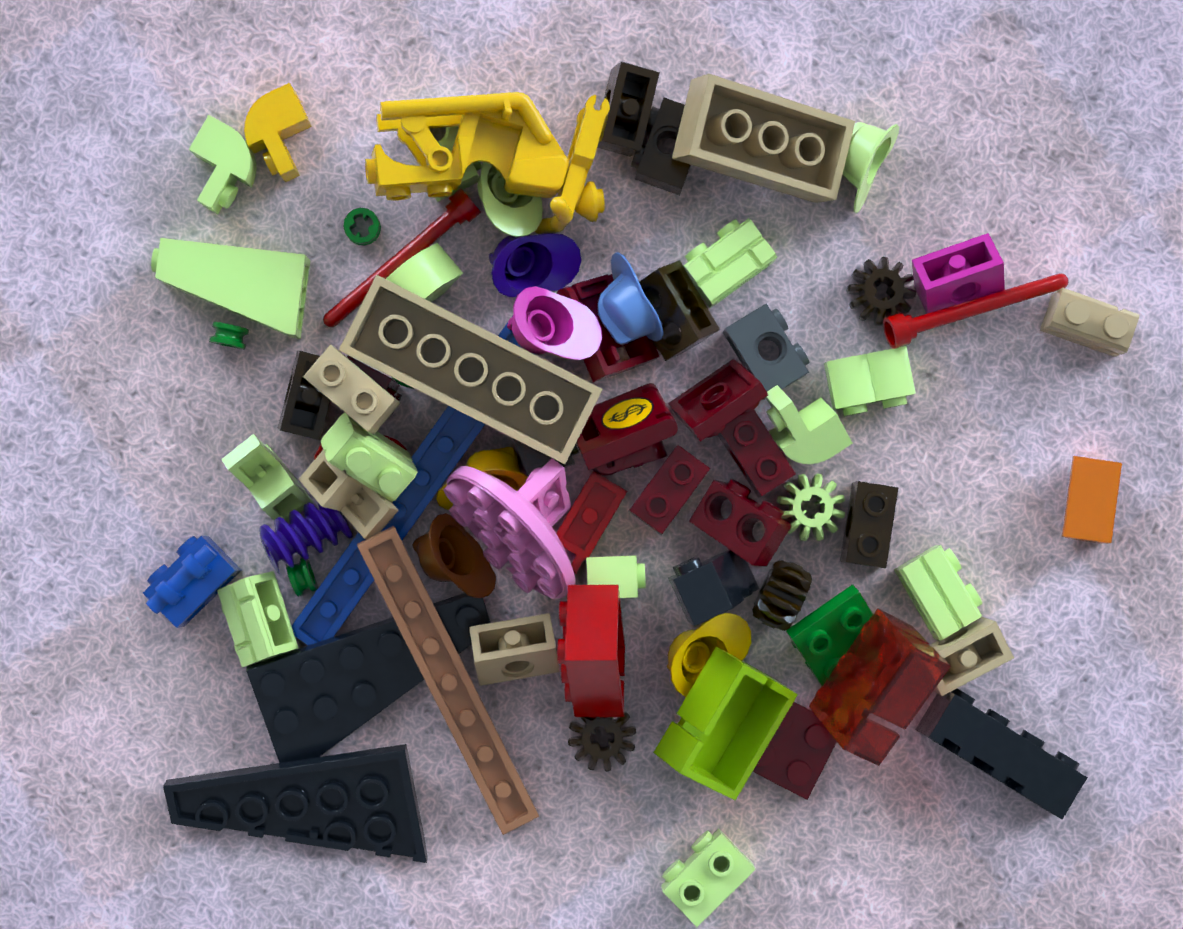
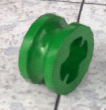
M360 207L353 209L344 219L343 227L345 234L357 245L365 246L372 244L380 235V221L375 213L368 208ZM362 216L365 221L368 218L373 221V224L368 227L370 234L365 237H361L362 235L359 232L355 236L351 230L357 226L355 219Z
M213 322L212 327L215 328L216 333L210 337L209 342L245 350L246 344L243 343V337L248 335L249 329L227 323Z
M300 558V562L294 564L292 568L286 564L291 586L298 597L304 595L306 589H310L312 592L318 589L309 560L305 561L303 558Z

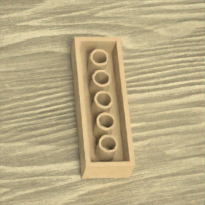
M376 275L339 348V351L563 464H566L603 390Z

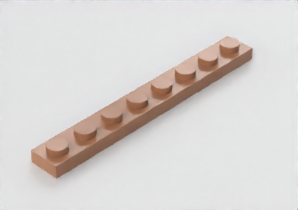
M395 526L357 543V547L502 834L504 835L539 817V814Z

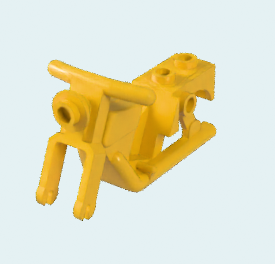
M522 92L380 102L381 114L376 115L377 132L397 131L398 140L408 147L420 166L405 165L393 161L384 153L381 144H375L371 154L372 159H365L367 184H375L376 196H386V199L389 201L406 200L411 198V193L427 192L428 197H445L451 195L452 190H457L466 168L472 163L481 161L491 164L501 173L505 180L504 188L509 193L542 198H552L558 193L557 197L553 198L550 202V208L554 216L543 218L535 233L561 232L572 220L574 210L590 222H596L598 213H604L605 209L603 190L601 188L596 189L593 181L587 182L586 185L585 182L594 160L610 105L608 100L604 98L598 111L594 109L596 95L588 98L584 108L577 115L575 132L568 157H566L533 101ZM459 126L452 151L450 152L446 147L440 146L429 128Z

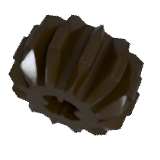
M887 257L880 259L878 268L871 259H868L863 263L865 272L857 269L853 271L851 276L859 284L848 285L846 292L852 295H859L858 298L849 303L851 309H856L860 305L865 307L859 316L860 320L865 321L873 312L875 313L874 325L881 326L885 315L889 317L898 314V311L905 314L910 312L911 306L904 299H913L916 297V291L904 287L913 281L914 277L912 274L900 277L898 273L903 269V263L898 262L890 270ZM874 283L877 287L881 283L888 286L886 294L890 296L889 300L887 296L881 300L875 297L877 289L873 286Z
M783 560L775 562L769 570L752 609L753 617L773 629L777 628L783 631L789 629L801 611L807 593L811 588V574L793 562L788 563Z
M624 712V717H618L616 720L613 717H580L585 722V725L578 722H570L569 729L582 734V736L569 738L568 745L572 747L583 745V748L576 752L574 758L577 761H581L588 754L591 755L588 762L589 770H594L598 759H603L604 770L606 772L611 771L610 757L614 756L621 765L626 763L625 756L619 751L620 748L627 751L635 750L634 743L623 740V737L636 734L635 727L629 726L621 729V726L630 718L627 712ZM604 726L607 733L613 732L614 734L613 740L608 739L609 745L605 747H600L598 741H591L590 738L591 733L596 735L595 728Z

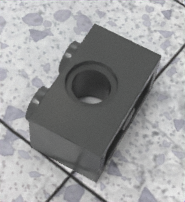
M767 303L726 327L723 334L743 367L762 383L766 391L777 385L782 390L808 374L809 371L806 365L810 362L802 347L798 343L792 345L784 331L789 328L778 309L771 311ZM764 340L773 341L779 349L778 358L773 361L763 359L758 352L760 342Z

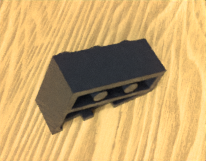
M730 549L703 562L697 557L686 560L672 567L675 575L668 577L687 621L693 626L733 609L744 601V598L752 595V592L759 589L747 561Z

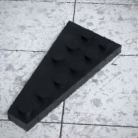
M463 593L433 603L458 654L472 645L469 627L491 623L483 598L470 597ZM393 617L246 667V672L279 763L320 757L424 680Z
M407 744L168 779L163 785L171 824L221 831L223 828L248 832V836L263 838L264 835L284 837L286 842L348 851L351 848L374 851L375 855L391 857V854L413 857V861L427 863L428 860Z

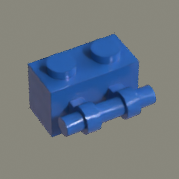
M195 536L190 537L176 551L180 557L169 568L165 564L159 567L147 580L150 586L143 592L149 599L146 602L147 606L156 614L161 612L176 628L185 627L218 594V589L225 587L242 571L209 536H200L198 539Z

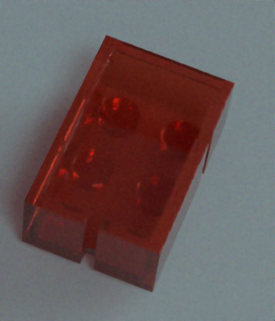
M877 608L870 620L865 623L846 654L840 658L838 665L824 685L816 692L809 707L843 750L879 766L898 741L900 735L896 731L867 718L869 714L872 713L900 728L906 729L951 666L933 647L929 646L925 638L912 625Z

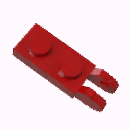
M592 471L556 533L564 548L576 554L571 563L574 575L583 561L586 560V557H590L628 492Z

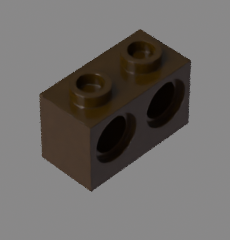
M680 260L658 268L639 281L645 296L654 307L662 324V339L653 341V344L660 351L665 361L690 350L720 330Z

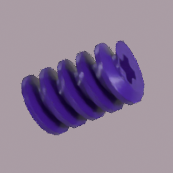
M309 502L304 505V517L295 509L289 512L290 525L281 517L274 519L275 532L268 525H261L259 529L261 543L276 572L280 574L278 563L280 560L285 562L290 568L294 567V553H298L305 561L308 560V546L314 547L319 553L324 552L322 540L325 538L334 546L338 545L337 532L339 531L348 539L352 538L351 529L342 512L324 508L319 503L318 510Z

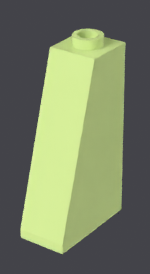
M160 238L159 248H154L151 258L152 272H156V279L284 335L301 339L310 259L306 255Z

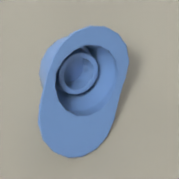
M619 252L613 254L611 270L614 281L600 294L598 301V315L602 324L616 343L620 345L627 344L643 336H647L653 341L661 340L663 336L661 321L654 307L645 296L634 270L624 255Z

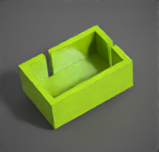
M716 646L676 713L681 717L678 724L674 721L670 723L653 753L678 773L736 800L798 694L771 676Z

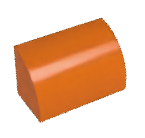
M1079 456L1072 457L1062 537L1094 543H1112L1122 463Z

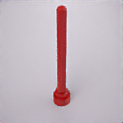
M460 188L448 199L451 202L445 206L447 211L330 309L323 317L324 324L327 327H335L362 304L376 275L386 279L408 259L432 245L457 222L461 225L466 220L470 223L481 211L468 195Z
M1059 273L914 318L911 315L904 316L902 313L895 314L883 320L885 337L893 349L909 345L911 340L917 337V333L1058 291L1061 288H1066L1069 280L1065 274Z

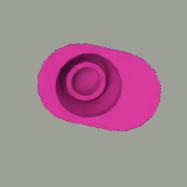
M537 286L525 288L517 295L513 305V316L508 320L507 328L512 330L515 340L524 350L538 355L551 353L566 359L582 360L589 358L599 349L602 341L601 326L595 314L587 306Z

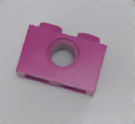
M989 233L912 259L914 287L926 314L1005 290L1004 262Z

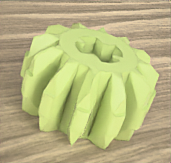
M817 473L814 475L811 487L805 474L798 475V484L801 490L793 483L787 482L784 488L792 495V498L779 496L776 500L780 505H789V511H783L784 514L781 517L782 519L789 517L793 519L789 523L792 526L788 534L794 532L799 525L802 526L799 533V540L807 541L811 528L817 541L823 540L824 532L822 525L829 532L835 533L838 528L830 518L842 519L845 517V512L833 509V504L845 501L844 495H837L831 498L829 494L836 488L837 484L831 481L822 489V474ZM811 496L818 500L815 504L821 505L820 513L812 514L811 518H808L804 515L807 510H801V503L810 501Z

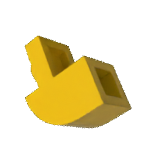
M289 82L264 94L255 101L246 116L244 132L247 145L254 154L265 148L268 149L262 156L272 176L279 173L285 182L300 176L283 140L312 126L294 88Z

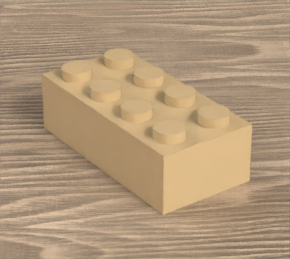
M706 74L694 78L690 82L672 159L810 202L834 201L837 199L855 121L716 75Z

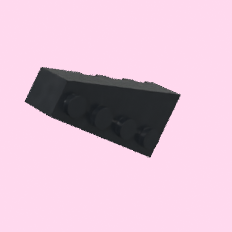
M955 689L944 696L939 694L935 696L915 730L1063 820L1088 778L1076 771L1080 765L1078 762L1060 751L1057 752L1055 757L1042 749L1045 744L1044 741L1026 730H1023L1020 735L1007 727L1010 720L990 708L986 713L973 706L975 699L959 689Z

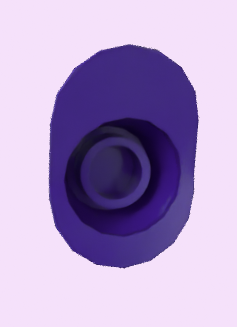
M548 233L522 237L506 236L498 243L494 252L489 254V261L493 266L491 272L493 285L499 293L507 297H517L525 288L534 286L551 292L560 290L571 283L579 272L581 264L580 249L573 239L564 234Z

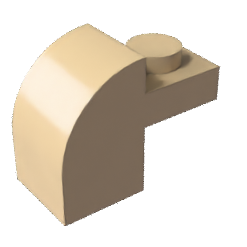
M324 450L298 479L322 507L341 511L364 539L380 533L399 511L392 502L347 475L345 470L341 471L328 463Z

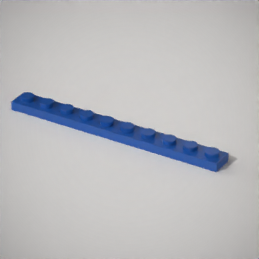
M507 322L498 336L520 347L514 338L512 330L507 328ZM450 406L446 408L411 457L418 473L400 496L392 502L399 511L381 532L395 526L403 541L486 424ZM359 532L292 624L295 637L308 646L334 637L374 582V578L357 547V543L366 540Z

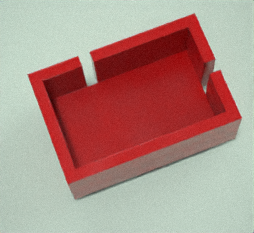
M568 585L567 601H560L559 622L560 626H563V639H558L557 647L558 664H561V681L565 683V702H572L575 717H624L625 683L624 680H620V676H625L626 644L619 585Z

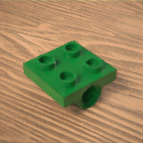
M853 584L786 630V633L792 640L793 647L798 649L806 661L805 664L826 693L892 648L891 643L861 593Z

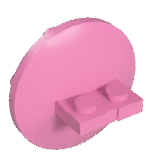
M551 458L542 468L534 469L526 479L525 484L518 491L503 481L468 466L457 468L448 477L447 487L443 491L453 503V506L449 509L450 514L460 525L468 527L478 540L480 538L488 547L483 554L491 565L501 569L509 561L513 567L506 568L513 574L512 579L526 593H530L534 589L552 599L562 598L568 593V585H575V575L562 542L552 528L571 509L569 492L566 490L565 469L561 464Z

